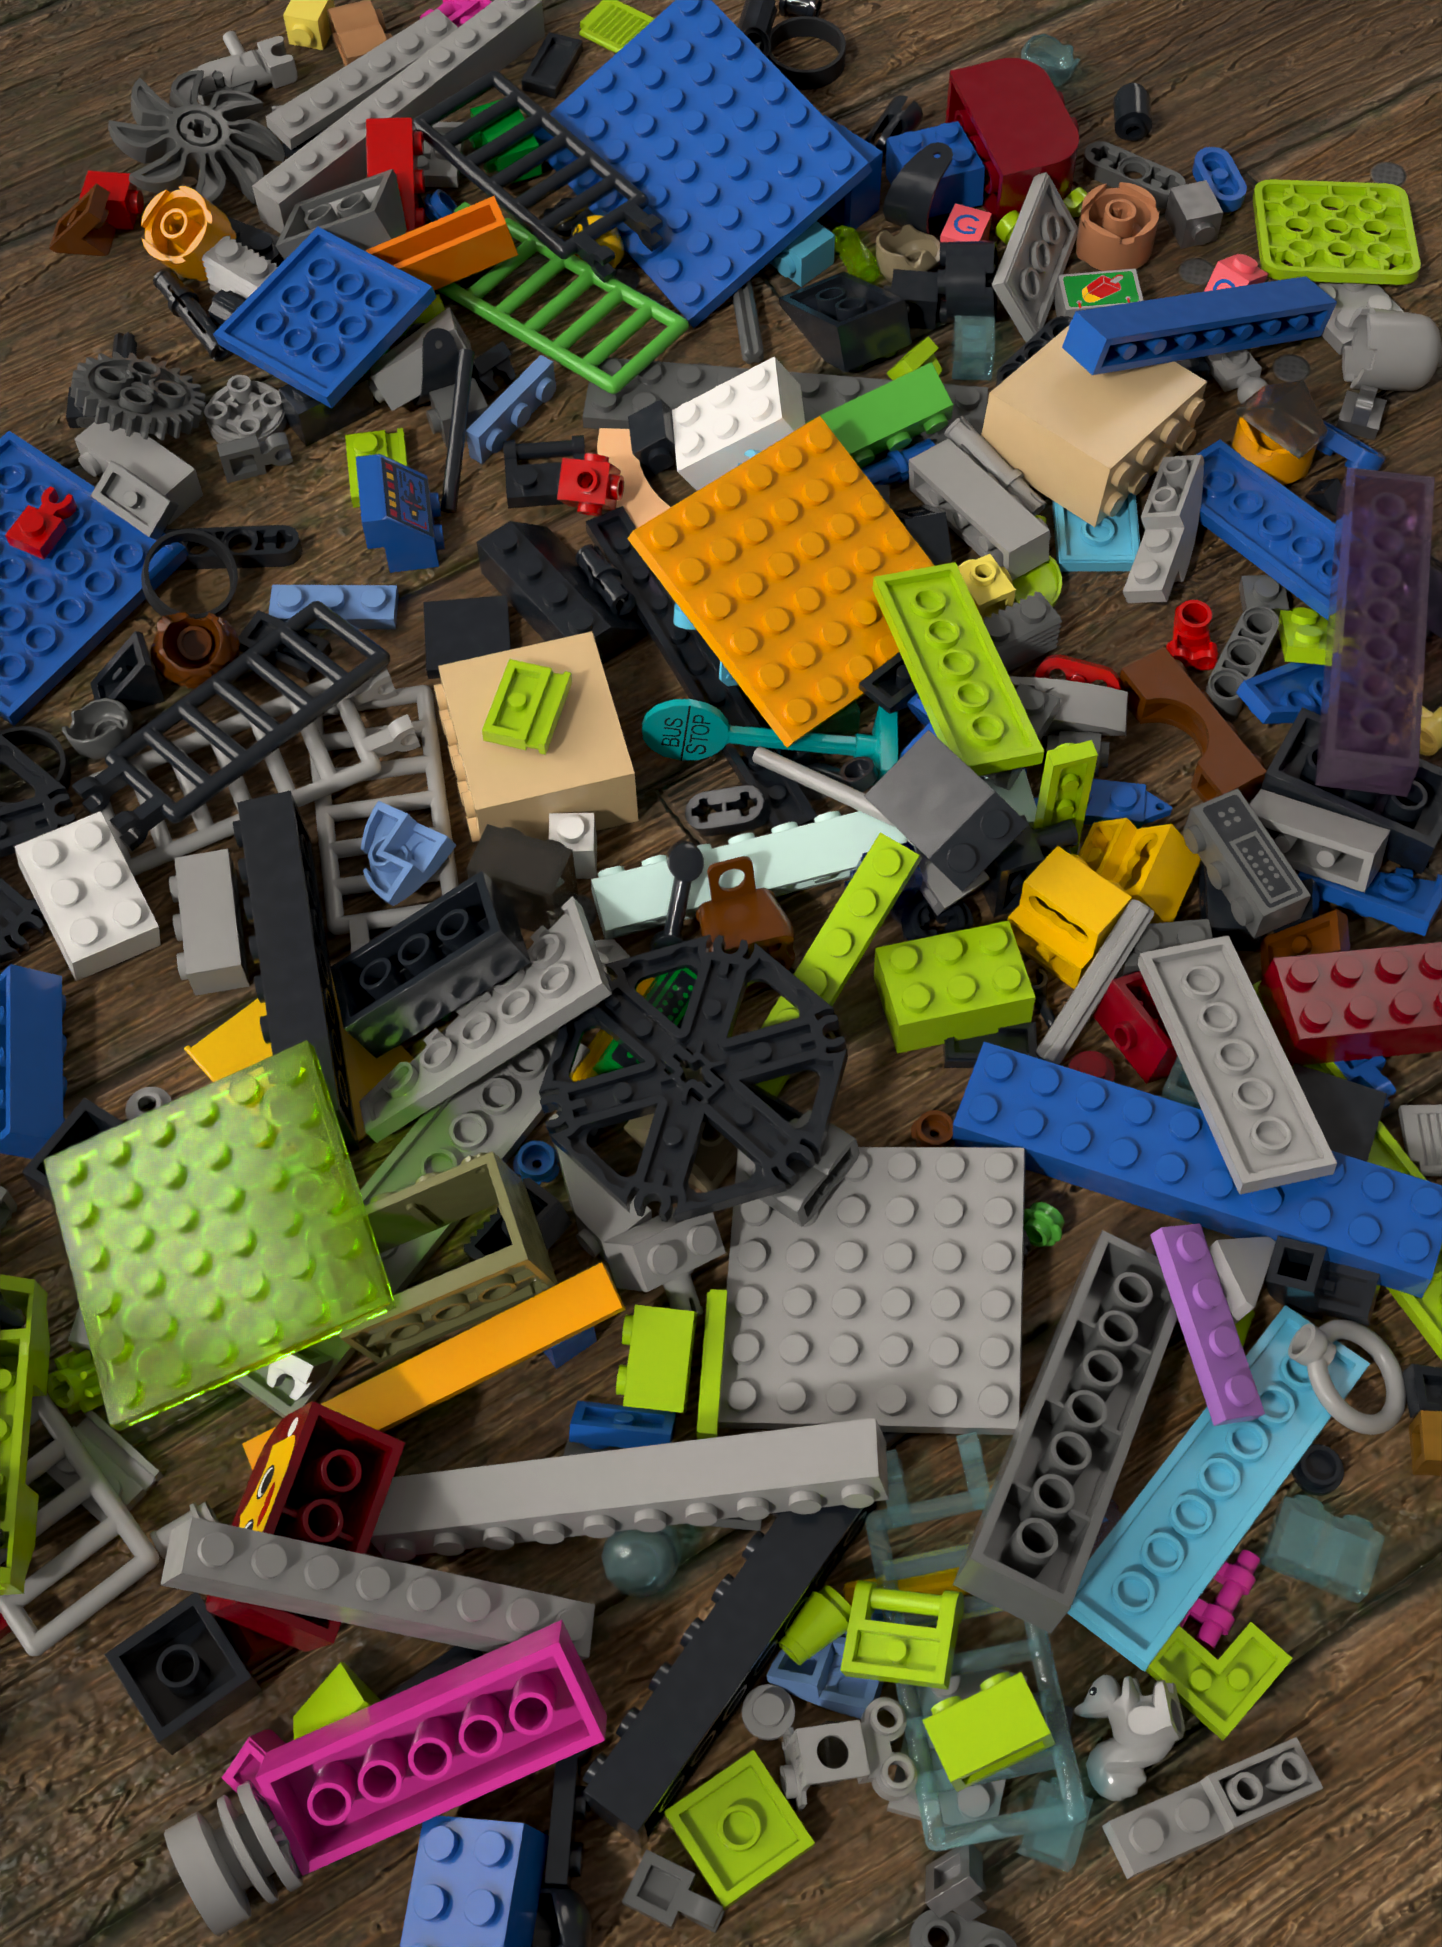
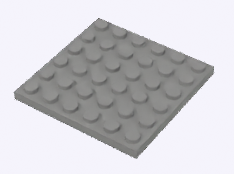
M858 1147L860 1154L850 1171L830 1191L817 1213L802 1227L760 1199L733 1206L719 1428L779 1430L876 1418L882 1432L1014 1434L1021 1415L1025 1205L1024 1148ZM739 1149L737 1153L735 1184L750 1179L755 1166Z

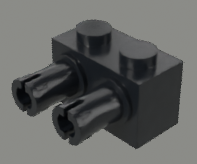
M1021 815V817L1028 823L1025 815ZM1071 819L1037 829L1028 826L988 867V870L985 872L989 879L981 886V890L993 917L1011 913L1019 906L1024 881L1057 846L1072 854L1070 848L1078 845V833Z

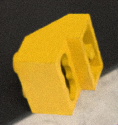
M1128 818L1094 822L1078 856L1086 861L1089 868L1106 880L1110 879L1120 884L1126 893L1132 897V900H1138L1149 906L1154 911V916L1149 924L1173 922L1201 861L1198 854H1194L1189 850L1184 837L1173 824L1137 829Z
M1057 846L1024 881L1020 904L1008 916L1007 921L1010 922L1019 950L1068 986L1075 989L1132 900V897L1126 893L1120 884L1110 879L1106 880L1089 868L1086 861L1080 856L1069 854Z

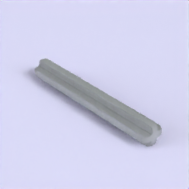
M1135 899L1129 902L1038 1046L1036 1053L1041 1058L1057 1065L1062 1062L1107 991L1110 983L1153 918L1154 911L1149 906Z

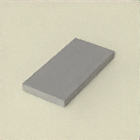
M1047 172L1038 174L1033 178L992 283L993 289L1026 343L1045 324L1055 297L1058 275L1064 273L1078 233L1075 221Z

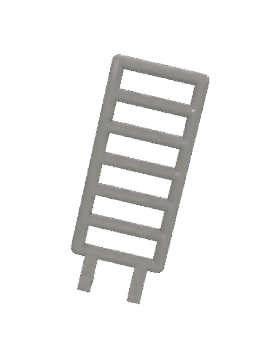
M386 667L336 704L361 763L336 772L314 721L300 732L320 780L296 789L278 748L264 759L278 793L291 790L297 807H301L377 775L382 769L379 758L395 751L407 752L421 746L408 714L394 720L388 728L369 736L356 707L374 699L386 700L397 696ZM324 678L302 689L316 698L334 683L328 678ZM285 696L259 705L260 708L273 718L290 711L295 714L300 710ZM237 714L216 723L229 736L252 728L257 741L266 735L242 714ZM197 731L172 741L186 755L211 744ZM211 744L219 766L222 769L231 760ZM150 750L128 760L147 778V770L167 763L155 750ZM173 767L183 795L186 796L196 786ZM99 771V772H97V773H94V774H92V775H90V776H91V777H95V776H97L99 773H101L102 771ZM243 776L228 786L237 811V802L252 799ZM135 791L139 804L141 805L146 800L137 791ZM110 801L101 812L133 876L234 835L233 821L240 820L239 814H236L214 824L205 803L191 814L197 831L173 841L166 822L163 820L150 830L156 848L131 858L127 846L119 838L122 834L109 821L115 816Z
M427 685L395 689L397 696L386 700L374 699L356 708L358 711L417 703L419 720L411 721L417 738L421 737L423 755L381 761L382 769L380 773L363 781L426 772L428 791L332 805L331 794L314 801L327 928L333 935L350 933L351 953L371 941L369 930L393 927L430 903L344 916L342 896L374 890L368 884L365 875L340 878L339 858L366 855V853L361 850L362 838L336 841L334 822L370 817L378 801L403 812L431 808L433 827L429 828L448 836L453 841L433 692ZM336 705L315 720L327 751L354 747L348 731L325 734L323 717L340 714ZM389 725L366 728V731L370 736L388 728ZM310 756L313 783L320 780V777ZM351 766L340 767L335 769L336 772H339ZM454 849L440 868L425 882L440 881L442 895L459 885Z
M48 1393L47 1396L32 1397L30 1426L41 1420L54 1441L27 1460L26 1485L28 1486L65 1457L81 1479L38 1510L36 1537L91 1496L94 1497L107 1518L25 1580L24 1594L0 1595V1613L26 1653L33 1657L42 1655L154 1569L159 1563L158 1552ZM120 1535L134 1555V1558L38 1630L23 1607L116 1536ZM8 1548L0 1549V1565L7 1560Z

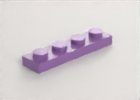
M1201 1224L1161 1227L1150 1234L1213 1425L1219 1426L1255 1420L1264 1415L1265 1412Z

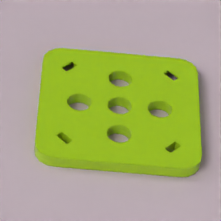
M1276 179L1263 180L1255 185L1252 200L1261 269L1268 273V277L1275 280H1284L1307 276L1313 282L1390 285L1410 284L1418 278L1421 266L1408 195L1401 187L1387 183ZM1325 207H1334L1338 210H1329ZM1289 228H1298L1303 231L1297 232L1290 230ZM1330 229L1339 230V231H1341L1342 233H1334V232H1331V231H1328V230H1330ZM1367 231H1376L1381 234H1371ZM1333 252L1343 253V254H1345L1346 256H1336V255H1334V254H1332V253H1333ZM1286 260L1293 264V266H1288L1281 261ZM1390 264L1396 266L1393 269L1389 270Z

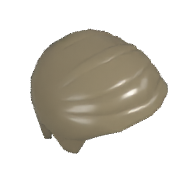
M911 224L904 225L896 236H893L887 230H883L876 237L878 268L890 283H892L893 269L934 272L940 263V242L933 235L918 231Z

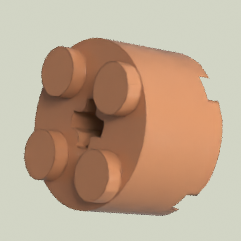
M1120 182L1119 188L1106 189L1107 184L1099 185L1092 189L1082 202L1076 239V255L1080 260L1101 271L1137 269L1149 260L1153 251L1159 221L1156 200L1146 189L1132 183Z

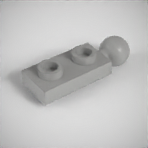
M1247 349L1204 356L1210 367L1209 373L1224 392L1238 388L1237 397L1242 406L1245 407L1246 402L1255 394L1270 390L1267 382L1260 378L1262 367Z

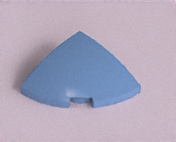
M378 801L370 814L362 837L361 850L368 854L371 872L366 868L363 870L365 878L376 894L385 902L395 906L429 880L456 847V844L448 836L417 823L409 814Z
M875 1609L871 1620L897 1623L898 1612ZM847 1632L813 1657L807 1659L801 1666L781 1650L767 1673L768 1682L784 1689L786 1692L823 1708L861 1719L867 1706L873 1700L880 1698L884 1681L847 1677L840 1671Z

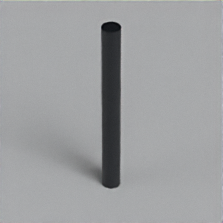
M460 349L458 352L440 508L441 511L446 513L457 512L475 352L469 349Z

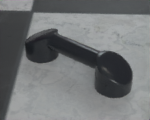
M777 750L779 755L860 792L869 789L879 775L873 760L865 756L853 758L846 762L842 768L818 762L813 752Z
M677 842L667 852L666 863L671 874L674 876L665 928L656 933L651 939L650 951L685 942L682 937V930L691 883L700 876L704 868L703 855L700 849L691 842Z

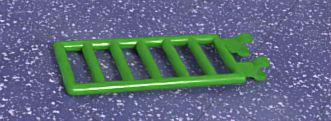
M464 201L460 206H458L454 210V212L462 210L471 205ZM505 218L511 237L522 243L516 248L517 256L498 263L468 290L454 282L437 289L440 293L610 394H616L681 337L689 327V323L684 317L614 277L605 283L602 282L595 275L591 266L579 257L573 255L568 259L559 258L526 228L510 218ZM536 252L551 259L496 307L482 300L485 295ZM564 268L579 275L578 278L526 323L523 324L510 316ZM596 285L608 292L554 341L539 333L591 286ZM624 301L638 309L583 359L568 350L621 302ZM652 318L667 326L666 329L613 376L597 368Z

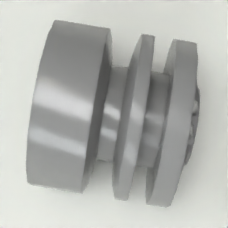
M250 1780L237 1787V1793L245 1811L244 1813L239 1815L230 1799L223 1795L217 1799L218 1812L223 1824L219 1828L214 1830L208 1820L196 1811L164 1832L167 1847L184 1886L205 1923L218 1937L251 1917L250 1903L246 1893L248 1888L254 1885L260 1895L268 1903L273 1904L279 1899L271 1874L276 1872L290 1892L303 1885L301 1873L291 1853L290 1843L281 1826H278L266 1799Z

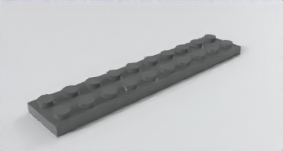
M607 358L597 368L613 376L631 359ZM653 361L616 394H610L589 381L583 411V428L629 429L628 416L660 399L673 410L750 369ZM789 372L801 386L805 422L893 381L888 379ZM943 384L953 403L952 419L948 420V425L936 433L927 434L925 431L911 438L912 441L898 451L906 450L929 438L935 445L948 439L944 435L946 429L961 416H964L981 435L987 409L988 387Z

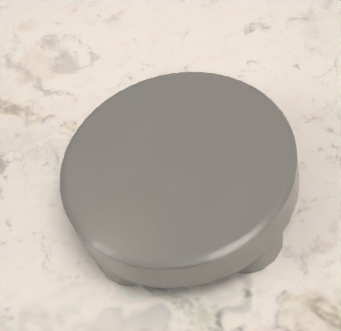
M246 375L232 376L228 380L227 386L215 393L204 409L209 431L219 444L256 435L258 442H262L274 433L283 432L287 424L279 391L269 384L251 381Z

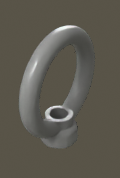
M1345 1319L1329 1321L1319 1328L1309 1323L1296 1332L1290 1342L1288 1355L1299 1364L1307 1366L1309 1380L1318 1400L1336 1421L1350 1430L1366 1435L1385 1433L1400 1421L1405 1410L1407 1398L1403 1373L1394 1353L1380 1336L1360 1323ZM1340 1339L1352 1341L1361 1346L1374 1359L1381 1371L1386 1388V1401L1380 1412L1376 1414L1361 1413L1351 1407L1338 1393L1328 1371V1365L1336 1354V1345L1333 1342Z

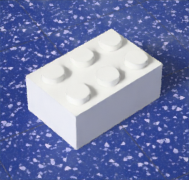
M776 357L752 367L750 370L672 410L677 472L698 491L737 467L738 463L747 461L750 458L744 455L747 450L763 451L805 425L801 386Z
M101 811L15 846L19 867L75 981H79L161 945L159 926Z

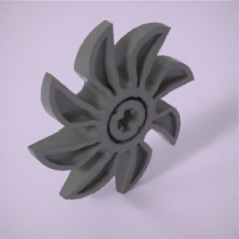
M203 70L189 71L179 75L172 83L169 104L162 100L139 78L132 88L130 102L131 111L137 124L111 120L108 123L110 136L117 147L130 158L148 164L129 175V182L143 190L160 193L164 190L169 192L179 190L184 177H193L197 180L195 191L217 207L223 198L225 181L227 179L255 205L256 200L252 185L264 177L262 167L257 158L284 162L285 157L280 141L269 129L256 121L245 119L262 110L263 102L245 92L221 90L214 93L211 105H200L197 99L204 76Z

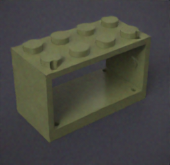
M493 1151L489 1153L481 1152L474 1156L470 1155L462 1160L461 1165L445 1172L425 1174L416 1180L415 1185L398 1192L379 1194L370 1200V1204L352 1212L343 1211L335 1213L333 1217L325 1219L324 1224L309 1230L340 1339L377 1364L520 1304L558 1284L525 1183ZM499 1203V1210L506 1223L513 1245L375 1304H370L359 1266L360 1262Z

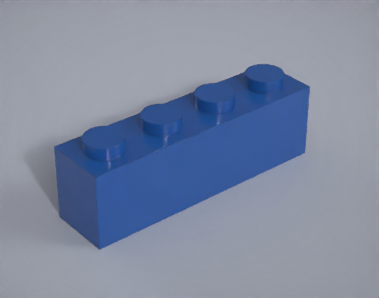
M12 964L0 974V1153L33 1159L66 1120L63 1118V1099L67 1090V1079L63 1076V1056L66 1051L67 1040L62 1034V1017L66 1009V997L62 994V976Z

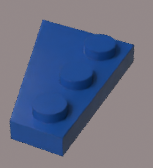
M1291 662L1244 680L1236 691V694L1262 724L1294 723L1302 707L1335 722L1375 721L1383 711L1352 674L1342 666Z

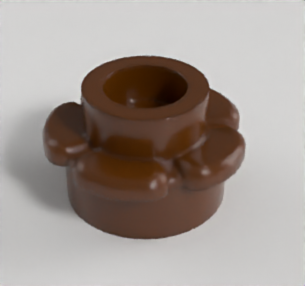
M931 1110L922 1114L911 1127V1137L916 1140V1147H954V1121L951 1117L939 1110ZM932 1131L938 1132L939 1136L934 1138L930 1135V1133Z

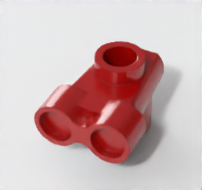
M1199 600L1185 601L1175 609L1172 641L1166 645V649L1174 659L1181 661L1185 667L1194 666L1199 670L1214 669L1218 662V647L1214 642H1211L1209 630L1212 611L1206 603Z

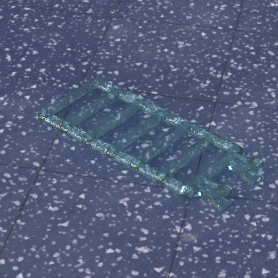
M977 1432L956 1436L968 1491L909 1504L902 1461L898 1458L896 1449L886 1451L889 1500H886L887 1509L873 1511L868 1514L865 1520L878 1588L899 1590L897 1580L960 1567L969 1543L893 1559L888 1530L983 1510L992 1486H989L983 1451ZM976 1596L964 1597L962 1620L999 1613L1004 1610ZM882 1610L884 1622L922 1627L937 1626L938 1616ZM1024 1621L1027 1639L954 1654L951 1677L1032 1661L1039 1689L1038 1693H1033L1032 1695L1041 1714H1044L1045 1722L1056 1744L971 1786L1056 1769L1063 1803L944 1827L938 1793L955 1790V1788L950 1783L945 1769L936 1771L933 1769L928 1743L930 1736L922 1721L931 1715L923 1716L918 1686L895 1683L899 1704L903 1707L907 1717L904 1732L909 1758L916 1765L918 1772L915 1791L925 1843L932 1851L938 1852L1078 1824L1087 1817L1086 1801L1048 1632Z

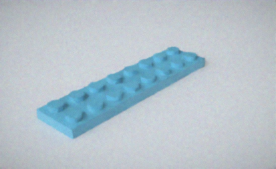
M1286 1305L1246 1355L1265 1414L1252 1421L1214 1426L1208 1407H1206L1088 1560L1071 1608L1067 1612L1144 1672L1332 1418L1322 1406L1312 1388L1307 1366L1299 1364L1288 1355L1290 1342L1296 1332L1311 1322ZM1335 1341L1333 1344L1336 1345V1354L1328 1365V1371L1336 1390L1345 1400L1370 1363L1340 1342Z

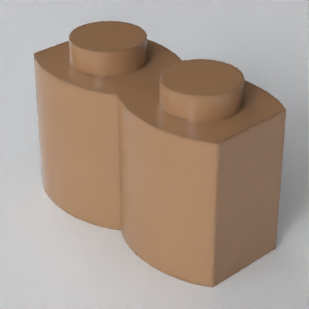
M370 0L327 9L331 34L341 55L344 67L392 37L391 33H384L386 27L381 9H374Z

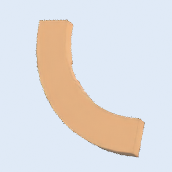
M599 428L598 454L609 457V463L620 469V475L624 478L623 496L620 501L617 500L616 509L623 506L635 527L638 528L669 509L670 506L651 488L643 474L640 461L632 454L629 429Z

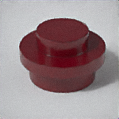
M1084 1051L1077 1054L1070 1061L1068 1067L1111 1082L1115 1078V1069L1110 1059L1096 1051Z

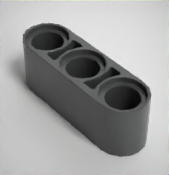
M1252 606L1242 613L1209 677L1205 692L1210 696L1214 708L1225 721L1233 722L1239 716L1245 703L1236 694V691L1244 680L1260 674L1271 652L1279 626V619L1276 613L1268 607Z

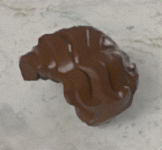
M179 612L161 617L157 623V634L150 647V654L155 668L165 679L172 680L180 686H186L194 690L239 656L240 642L235 629L231 627L229 621L222 617H217L209 612L205 618L196 619L195 617H190L186 612Z

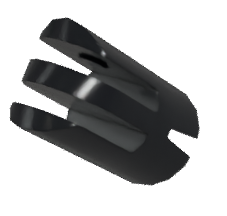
M899 95L894 97L864 139L868 143L874 144L882 133L876 148L883 152V156L886 153L887 138L901 135L905 132H914L923 120L922 109L915 100L905 111L902 110L908 96Z

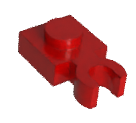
M51 486L47 488L41 496L42 505L39 509L28 505L5 534L9 545L44 560L67 530L63 520L72 516L76 511L77 505L73 495L68 494L62 502L57 503L59 497L55 488Z

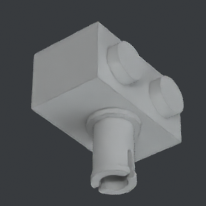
M677 1207L673 1208V1214L675 1213ZM713 1212L675 1223L673 1214L668 1222L662 1221L660 1215L602 1242L617 1288L649 1292L663 1285L671 1309L695 1311L698 1313L697 1316L703 1314V1308L700 1306L691 1273L695 1268L726 1253Z

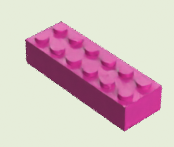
M560 1620L268 1751L255 1778L278 1826H281L286 1835L294 1860L302 1876L605 1741L607 1715L564 1622Z

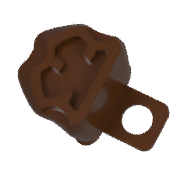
M741 856L710 865L707 874L711 901L702 903L696 911V918L700 922L702 937L711 935L713 943L718 935L724 936L726 944L724 953L733 954L738 951L741 940H747L750 957L756 943L789 970L795 960L793 926L777 902L774 892L767 888L756 889L751 859L747 856ZM738 869L744 873L743 881L736 887L723 888L719 885L720 876L728 870ZM711 945V947H710V949H709V952H713V946H712V945ZM755 982L747 987L745 994L758 988H770V986L764 982Z

